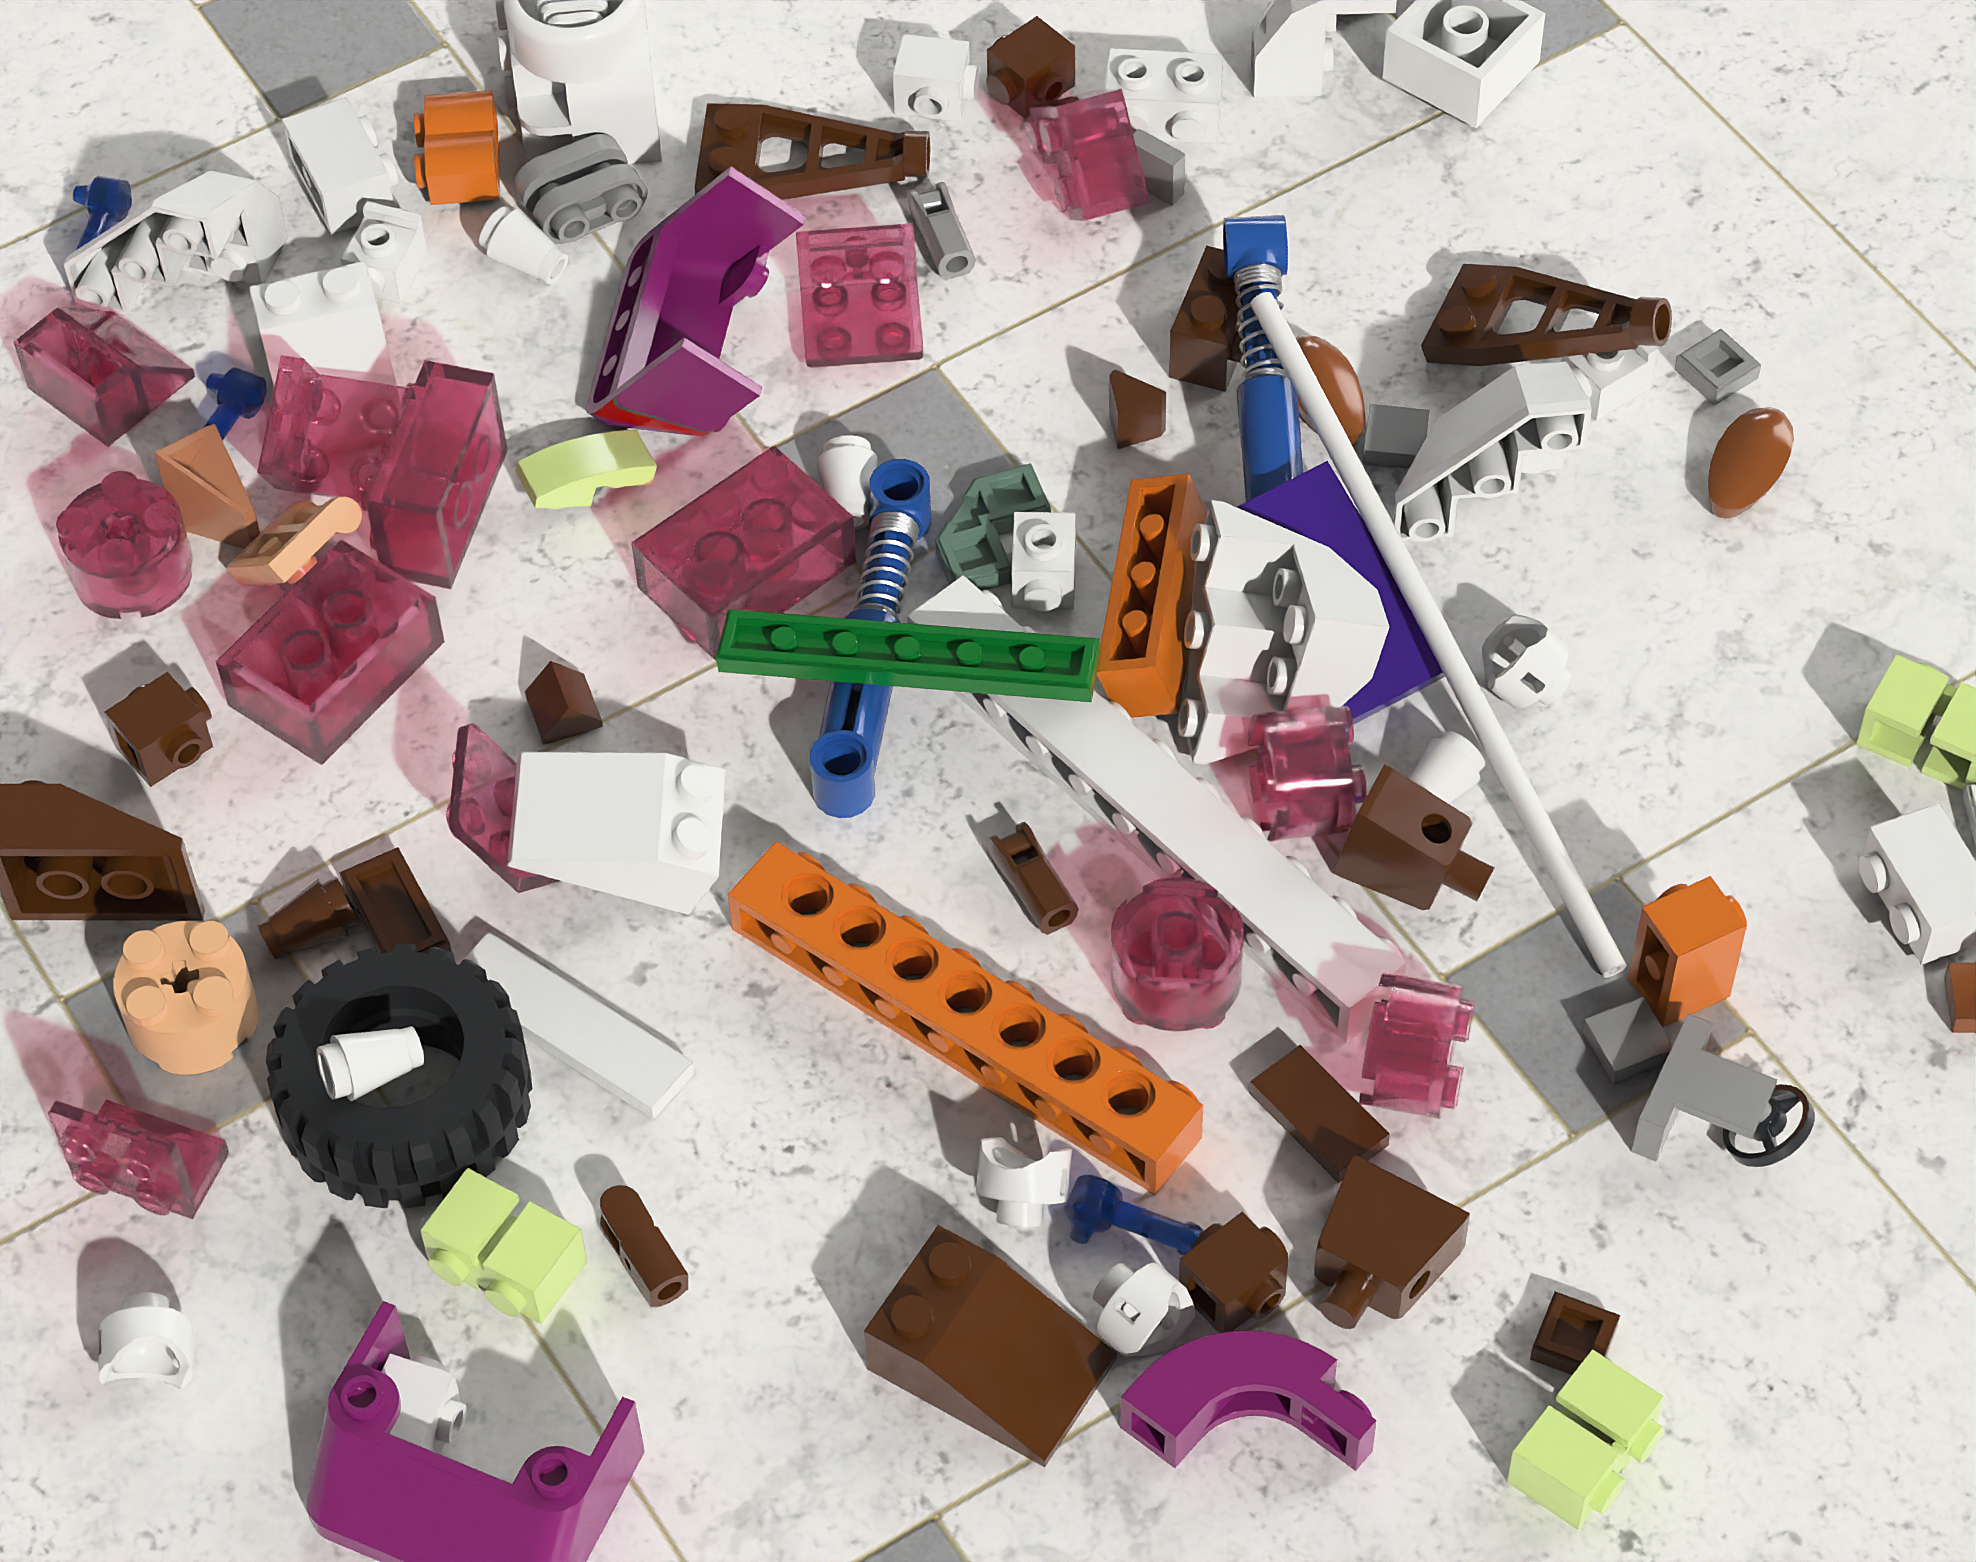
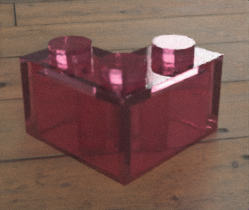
M1122 89L1092 90L1029 107L1032 121L1026 123V131L1030 147L1035 155L1041 154L1043 163L1057 164L1060 177L1054 179V191L1060 209L1063 212H1069L1070 220L1086 221L1150 203Z

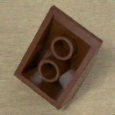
M36 780L24 781L20 784H0V892L11 920H204L205 908L183 838L62 784H47Z
M937 1225L864 1330L867 1370L1043 1467H1046L1117 1359V1353L999 1257L940 1225Z

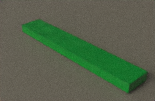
M728 609L715 659L718 672L1092 702L1101 656L1100 638Z

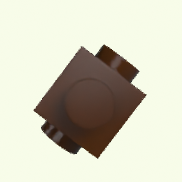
M1038 16L1034 17L1009 35H1004L997 39L987 49L986 83L988 90L997 102L1002 105H1008L1024 119H1027L1044 106L1054 104L1062 94L1075 86V45Z
M168 672L149 684L137 687L125 699L104 711L116 749L150 787L178 769L192 765L203 753L213 748L206 724L208 720L212 719L208 705L196 689L190 687L184 690Z
M1241 1212L1225 1225L1215 1223L1209 1226L1196 1238L1191 1250L1180 1258L1179 1282L1187 1288L1195 1309L1218 1333L1231 1332L1252 1316L1256 1319L1267 1316L1281 1303L1286 1294L1288 1253L1280 1238L1271 1229L1265 1226L1258 1228Z

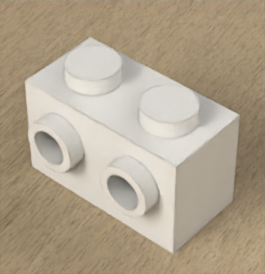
M1110 48L1104 94V137L1129 139L1138 129H1141L1162 141L1217 144L1222 98L1223 54Z
M347 96L282 119L291 160L331 235L360 225L364 218L362 209L367 201L395 208L391 190L392 187L399 185L395 167L388 153L378 155L375 149L378 148V142L367 115L358 117Z
M1937 803L1870 826L1862 856L1859 858V870L1862 880L1869 891L1872 893L1878 892L1887 907L1890 923L1898 940L1903 944L1910 945L1921 965L1976 946V861L1941 804Z

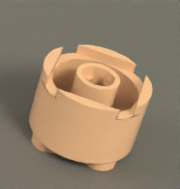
M177 921L151 930L137 931L126 939L123 944V954L114 972L113 989L134 1049L142 1057L144 1055L156 1062L160 1069L180 1075L208 1072L223 1066L234 1057L232 1051L246 1037L249 1041L254 1034L258 1024L259 1006L243 952L237 942L228 934L227 929L216 921Z

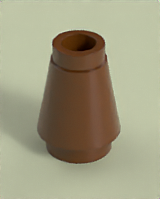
M334 877L323 884L318 878L268 917V920L257 926L273 957L277 959L285 954L289 955L349 936L347 929L360 923V920L338 878Z

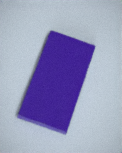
M1328 461L1237 507L1331 548L1378 590L1389 624V630L1372 679L1332 714L1341 731L1445 677L1367 526Z

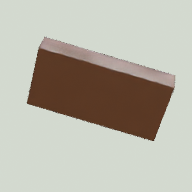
M399 847L339 872L342 885L378 953L394 952V944L416 945L417 952L428 954L430 947L452 952L446 934Z
M1301 1045L1250 1081L1249 1093L1338 1183L1343 1180L1354 1155L1368 1161L1389 1145L1390 1133Z

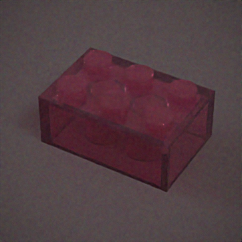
M425 360L416 382H410L405 387L401 401L400 419L395 429L390 428L387 430L381 448L382 461L376 475H369L366 478L361 494V508L364 512H368L371 526L370 547L377 552L382 576L452 589L508 451L494 373Z
M775 445L631 542L637 587L714 660H716L728 609L784 613L857 562L853 516Z
M341 539L215 662L229 707L318 764L323 765L445 640L435 596Z

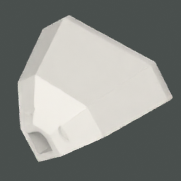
M1270 0L1252 31L1251 67L1254 97L1321 95L1323 72H1333V39L1325 38V32H1335L1336 14L1396 13L1397 0Z
M214 171L206 172L154 199L68 255L64 262V268L74 302L94 310L105 309L129 315L146 282L173 287L182 270L220 277L229 282L239 281L253 285L265 283L288 238L280 198L257 180Z
M1567 362L1514 366L1436 420L1395 493L1392 522L1402 541L1416 540L1427 542L1437 538L1453 537L1458 499L1473 497L1495 498L1506 494H1517L1520 488L1521 473L1536 474L1548 470H1559L1562 468L1564 452L1586 449L1592 408L1588 396Z
M1211 500L1204 524L1197 523L1195 525L1191 538L1190 553L1195 563L1192 606L1186 620L1184 632L1185 646L1189 648L1186 692L1178 718L1179 734L1187 738L1192 762L1204 765L1318 728L1372 679L1389 630V624L1378 590L1331 548L1228 503Z

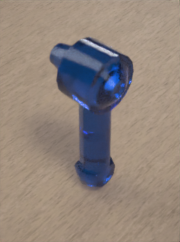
M97 176L88 185L75 186L73 200L85 205L90 215L76 250L110 229L113 221L121 222L127 217L132 205L131 186L128 181Z
M237 367L231 368L224 374L211 373L206 380V387L216 394L218 406L203 428L215 424L222 440H224L240 416L247 419L254 417L263 405L266 396L267 385L265 379Z
M1082 1175L1076 1179L1064 1206V1213L1071 1222L1069 1236L1074 1242L1079 1244H1086L1094 1233L1108 1231L1113 1225L1175 1248L1180 1255H1185L1191 1250L1196 1238L1203 1232V1229L1193 1222L1183 1223L1124 1201L1118 1187L1103 1178L1093 1175Z

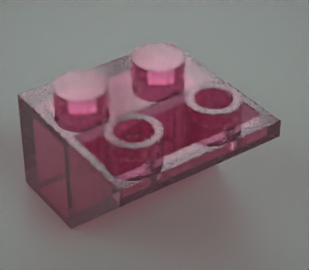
M57 307L13 342L28 389L107 447L195 377L193 368L113 311Z

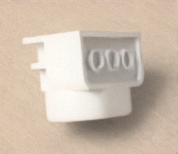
M495 0L499 30L508 29L507 36H498L502 71L512 70L513 76L504 77L508 111H518L522 130L524 164L535 157L596 134L612 136L626 155L628 164L662 161L645 0Z

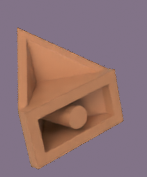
M215 424L204 427L154 452L176 529L243 549L260 534L255 510Z

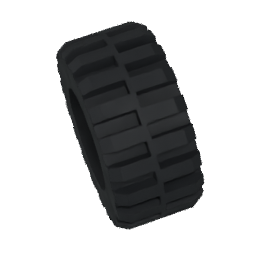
M394 944V952L379 954L376 947L358 951V959L343 965L339 959L321 970L323 978L314 984L308 980L292 995L295 1009L285 1007L280 1012L273 1026L276 1038H273L267 1046L266 1065L270 1074L267 1082L289 1151L292 1156L298 1157L301 1169L314 1182L323 1183L326 1180L329 1192L345 1200H353L356 1193L361 1194L365 1206L385 1209L388 1208L389 1200H403L404 1208L425 1206L424 1198L441 1193L444 1200L467 1168L487 1177L496 1170L493 1160L496 1154L505 1158L511 1153L519 1141L517 1128H521L527 1123L531 1109L528 1094L533 1089L531 1070L517 1011L511 1008L509 995L500 983L487 979L485 969L468 959H463L458 965L455 962L453 952L436 947H430L428 954L417 952L416 945ZM412 1026L419 1037L421 1045L441 1049L460 1061L451 1078L430 1096L409 1105L382 1108L364 1105L354 1100L350 1101L346 1096L334 1100L331 1099L321 1079L316 1049L319 1046L329 1044L332 1035L397 1028L403 1029Z

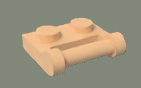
M349 497L331 498L319 506L310 501L294 502L277 516L225 568L241 586L261 584L270 586L276 583H285L286 581L289 584H293L312 570L317 563L314 554L334 534L351 533L358 528L362 519L361 508L355 500Z

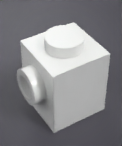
M903 34L892 74L894 113L961 122L966 100L976 99L979 86L980 69L979 66L971 65L970 41Z
M1014 512L1012 607L1031 608L1037 611L1074 609L1076 513Z
M389 1354L381 1372L388 1375L394 1381L401 1398L400 1415L389 1434L441 1454L445 1443L453 1444L457 1440L466 1417V1404L462 1403L455 1374L451 1373L440 1362L428 1357L417 1356L413 1360Z

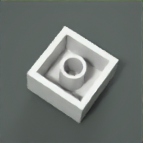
M1415 0L1386 30L1382 79L1477 128L1539 63L1545 13L1521 0Z

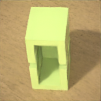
M1896 654L1865 709L1856 745L1910 767L1937 716L1942 717L1931 736L1929 744L1934 745L1926 759L1921 773L1964 791L1966 784H1976V687L1961 682L1958 688L1947 684L1949 676L1938 672L1932 666L1916 663Z
M467 1168L420 1230L428 1257V1265L436 1275L452 1285L461 1286L465 1282L477 1290H480L482 1287L486 1288L484 1292L486 1299L502 1313L511 1317H517L521 1313L542 1324L587 1263L581 1229L530 1201L518 1217L511 1215L520 1202L519 1196Z
M1592 1349L1557 1394L1556 1402L1561 1404L1562 1408L1557 1411L1549 1405L1513 1450L1507 1483L1578 1530L1593 1510L1603 1515L1614 1503L1625 1483V1479L1618 1475V1473H1622L1633 1458L1643 1463L1655 1449L1664 1432V1427L1657 1423L1664 1396Z

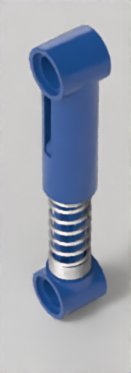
M1284 215L1230 217L1223 220L1226 278H1232L1235 283V292L1238 295L1236 304L1240 308L1237 319L1241 323L1238 333L1243 338L1239 348L1244 353L1240 362L1245 370L1241 375L1243 383L1238 386L1236 392L1246 502L1303 473L1298 395L1250 306L1252 299L1257 295L1270 292L1279 305L1280 310L1284 307V304L1277 298L1283 292L1282 276L1287 275L1288 239Z
M892 459L879 465L870 477L871 514L869 525L871 528L867 542L868 548L864 555L866 560L862 565L863 574L859 579L860 587L856 593L857 601L854 603L853 611L845 617L848 619L901 623L898 615L903 610L901 601L906 596L904 588L909 582L906 575L911 571L909 562L914 557L912 550L916 547L917 540L928 533L932 524L930 476L927 471L915 461ZM830 682L819 737L810 750L813 799L817 807L825 814L836 818H851L863 813L871 806L875 798L874 775L893 686ZM856 704H858L859 706H858V710H857V715H856V720H855V724H854V729H853V732H852V731H851V727H852L853 717H854V713H855ZM840 773H848L846 775H837Z

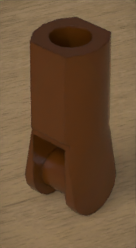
M1021 822L1016 825L1015 833L1002 839L993 835L986 839V844L997 869L1013 887L1040 931L1048 935L1072 924L1077 917L1079 908L1048 861L1032 829L1026 822ZM1023 856L1028 857V861L1016 865L1014 862Z
M624 1185L613 1186L604 1191L600 1198V1211L602 1214L600 1228L605 1238L620 1256L622 1263L650 1307H660L679 1298L688 1290V1273L660 1229L654 1226V1221L639 1194L633 1188Z

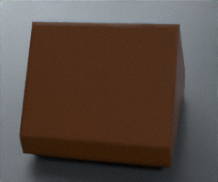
M1113 370L1109 375V416L1117 449L1163 435L1166 431V392L1123 372Z
M550 661L525 690V697L543 745L603 727L601 716L584 673Z

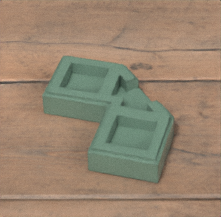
M1031 463L973 479L963 495V503L951 522H946L935 540L936 554L949 585L961 576H965L981 591L1012 583V566L999 535L1013 532L1014 512L1051 513V507Z

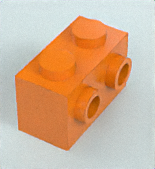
M1711 876L1689 886L1687 884L1674 885L1664 891L1656 901L1642 906L1628 979L1639 995L1645 998L1663 1028L1685 1018L1687 1013L1694 1014L1731 995L1747 929V921L1738 901L1731 895L1725 896Z

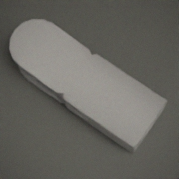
M939 182L936 184V190L918 194L916 189L909 190L907 197L911 215L924 237L940 276L947 280L969 274L975 266L976 258L958 219L946 184Z

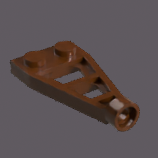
M707 103L694 185L695 195L729 167H733L781 200L904 181L905 177H928L931 153L929 131L895 133L761 104ZM771 137L801 142L808 147L807 161L795 169L765 172L759 168L762 142ZM827 144H838L865 150L863 163L833 168L821 166L823 149Z
M1463 264L1428 330L1421 348L1427 363L1488 366L1637 349L1638 345L1661 347L1665 345L1671 332L1672 310L1666 298L1639 297L1634 299L1515 266ZM1526 300L1546 306L1535 329L1520 333L1498 334L1514 301ZM1571 309H1582L1599 314L1593 328L1560 331Z

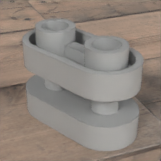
M607 134L592 135L535 157L521 167L514 179L515 192L524 206L533 212V218L537 226L555 244L575 242L608 226L632 219L639 213L648 195L646 185L636 170L628 165L627 157L617 141Z

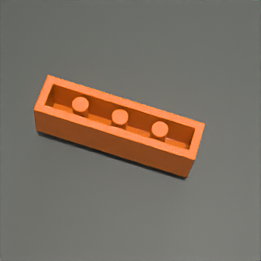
M1189 473L1134 479L1130 482L1100 644L1101 656L1097 676L1109 700L1120 704L1131 718L1177 714L1180 709L1189 649L1185 646L1184 632L1186 620L1192 606L1195 563L1190 553L1191 538L1195 525L1197 523L1204 524L1207 511Z

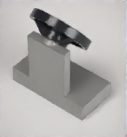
M1687 1013L1639 1117L1631 1152L1657 1162L1679 1111H1683L1722 1127L1725 1147L1732 1157L1742 1165L1749 1167L1768 1166L1793 1154L1806 1141L1815 1121L1814 1108L1806 1095L1797 1087L1786 1084L1776 1085L1778 1079L1706 1051L1713 1023ZM1800 1101L1803 1112L1797 1128L1784 1142L1777 1146L1776 1136L1783 1131L1787 1124L1786 1113ZM1736 1133L1756 1141H1762L1765 1151L1745 1153L1737 1150L1735 1147Z

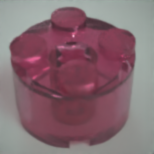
M128 471L112 472L102 480V483L92 486L78 495L68 505L66 510L57 517L56 527L59 543L76 595L94 613L113 619H121L120 613L140 611L141 617L155 615L176 603L188 589L192 578V550L179 505L175 498L163 487L150 481L137 479L133 473Z
M1326 705L1257 713L1251 717L1248 730V746L1260 745L1257 765L1249 766L1251 793L1259 826L1262 832L1270 831L1267 838L1270 842L1346 833L1351 829L1356 817L1355 804L1364 802L1367 789L1363 767L1361 764L1352 765L1349 744H1352L1354 740V725L1349 707Z
M1163 878L1144 885L1142 893L1128 903L1126 898L1117 908L1111 926V984L1114 994L1122 1006V1013L1132 1023L1166 1031H1188L1198 1028H1214L1225 1019L1227 1011L1235 1002L1241 987L1244 927L1241 916L1236 908L1232 906L1231 909L1227 903L1219 898L1218 890L1205 882L1191 878Z
M1383 972L1379 986L1392 989L1389 1000L1382 999L1381 1003H1374L1362 1070V1078L1375 1080L1374 1091L1363 1090L1360 1092L1359 1104L1440 1119L1443 1108L1454 1110L1455 1106H1458L1464 1067L1452 1065L1456 1041L1465 1043L1466 1040L1469 1041L1476 1001L1463 999V986Z

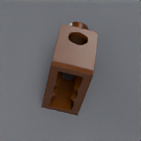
M1384 764L1355 817L1332 873L1420 910H1429L1442 885L1477 902L1495 867L1461 850L1473 824L1469 816Z
M1354 1155L1348 1165L1316 1248L1314 1276L1320 1282L1330 1286V1289L1319 1305L1321 1313L1330 1322L1344 1329L1355 1328L1367 1307L1391 1319L1402 1318L1463 1251L1466 1244L1470 1213Z

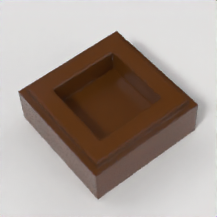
M1555 1291L1533 1344L1530 1360L1573 1375L1592 1349L1606 1358L1621 1315Z

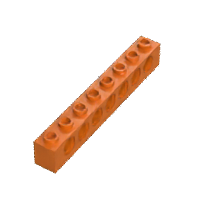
M776 841L728 893L732 930L1152 1194L1156 1195L1202 1139L1203 1104L1198 1101L1193 1092L1186 1086L1172 1080L1166 1082L1143 1068L1141 1062L1126 1049L1121 1047L1111 1048L1090 1035L1087 1029L1074 1017L1064 1013L1057 1015L1036 1002L1031 993L1019 983L1011 980L1002 981L984 970L979 962L967 951L961 948L950 949L929 936L926 929L915 919L905 915L898 917L877 904L874 897L863 887L853 883L846 885L825 872L823 866L811 855L805 852L795 853ZM810 910H811V911H818L817 913L812 914V915H802V914H800V913H802V912L810 911ZM860 942L870 943V945L865 947L851 946ZM908 975L923 976V978L917 980L903 979V977ZM963 1007L977 1009L976 1011L971 1013H959L955 1011ZM1016 1040H1024L1030 1042L1031 1044L1022 1047H1015L1009 1045L1008 1043ZM1075 1073L1083 1075L1085 1078L1071 1081L1062 1078V1076ZM1123 1107H1132L1140 1110V1112L1124 1115L1116 1112V1110Z

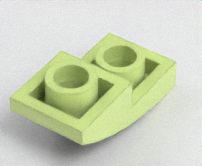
M622 430L592 434L555 444L517 461L515 472L535 508L561 509L564 507L591 506L596 487L622 488L624 486L652 485L657 465L637 430Z

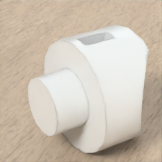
M1512 615L1499 624L1482 645V656L1488 687L1513 708L1523 709L1535 704L1537 701L1544 705H1549L1559 699L1569 686L1571 673L1565 668L1569 656L1568 644L1539 620L1522 615ZM1515 638L1526 647L1521 654L1511 647Z
M1003 1137L984 1138L980 1140L976 1193L998 1200L996 1218L998 1223L1018 1227L1042 1226L1044 1204L1064 1203L1068 1199L1072 1148L1051 1151L1039 1160L1023 1154L1011 1146Z
M1156 1262L1145 1265L1135 1273L1125 1265L1118 1264L1104 1275L1093 1293V1300L1104 1308L1097 1323V1334L1123 1356H1147L1168 1353L1185 1334L1196 1315L1194 1303L1187 1288ZM1167 1313L1170 1317H1168L1163 1321V1323H1161L1160 1321Z
M140 1292L126 1297L122 1301V1310L106 1316L99 1324V1382L104 1385L107 1382L121 1378L159 1379L179 1389L187 1386L193 1379L192 1321L184 1313L169 1308V1300L166 1296L159 1293Z

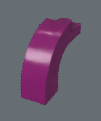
M1231 1331L1201 1337L1185 1343L1151 1364L1121 1396L1120 1428L1173 1468H1176L1196 1444L1216 1426L1239 1417H1270L1294 1426L1356 1471L1373 1452L1377 1420L1372 1417L1369 1408L1357 1396L1345 1390H1340L1339 1392L1334 1390L1337 1359L1325 1351L1304 1341L1271 1332Z

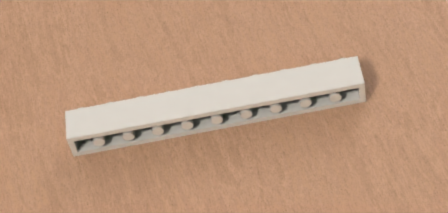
M965 576L958 578L907 616V623L1037 633L1031 627L1025 626L1023 628L1005 612L1003 605L993 593L988 590H979ZM1095 690L1092 702L952 691L1344 1042L1348 1043L1403 998L1407 962L1404 961L1396 945L1384 936L1377 937L1357 920L1355 912L1345 900L1339 896H1330L1311 880L1309 872L1298 859L1289 855L1285 857L1266 840L1262 830L1252 819L1246 816L1239 817L1221 801L1218 792L1207 780L1201 777L1195 778L1176 761L1174 754L1165 743L1159 739L1151 740L1137 728L1127 711L1115 701L1108 702Z

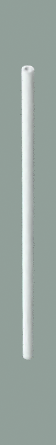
M1270 292L1257 295L1250 303L1251 308L1602 976L1608 978L1620 973L1627 965L1277 302Z

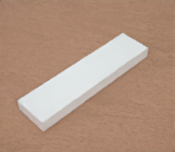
M488 932L464 958L473 961L485 969L487 979L499 982L507 992L511 1008L517 1011L523 1037L652 1120L658 1116L695 1074L692 1060L492 933Z

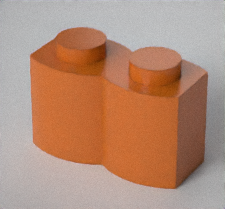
M493 90L425 95L424 113H414L417 148L424 147V153L414 155L418 189L428 188L431 205L500 200L499 134Z

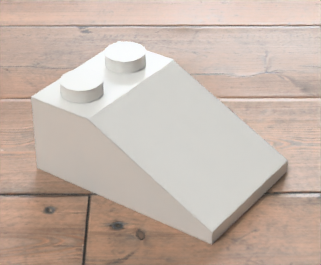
M365 261L249 287L293 464L410 437Z
M521 752L517 758L507 866L689 915L719 877L726 769L669 753Z

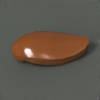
M1311 335L1295 337L1352 446L1356 445L1365 428V407L1359 380L1352 365L1337 347L1325 339ZM1298 397L1299 413L1305 422L1317 433Z
M1772 407L1755 408L1740 415L1727 427L1716 445L1708 475L1709 502L1713 514L1717 517L1731 518L1750 509L1767 494L1783 473L1791 455L1794 441L1793 426L1785 413Z

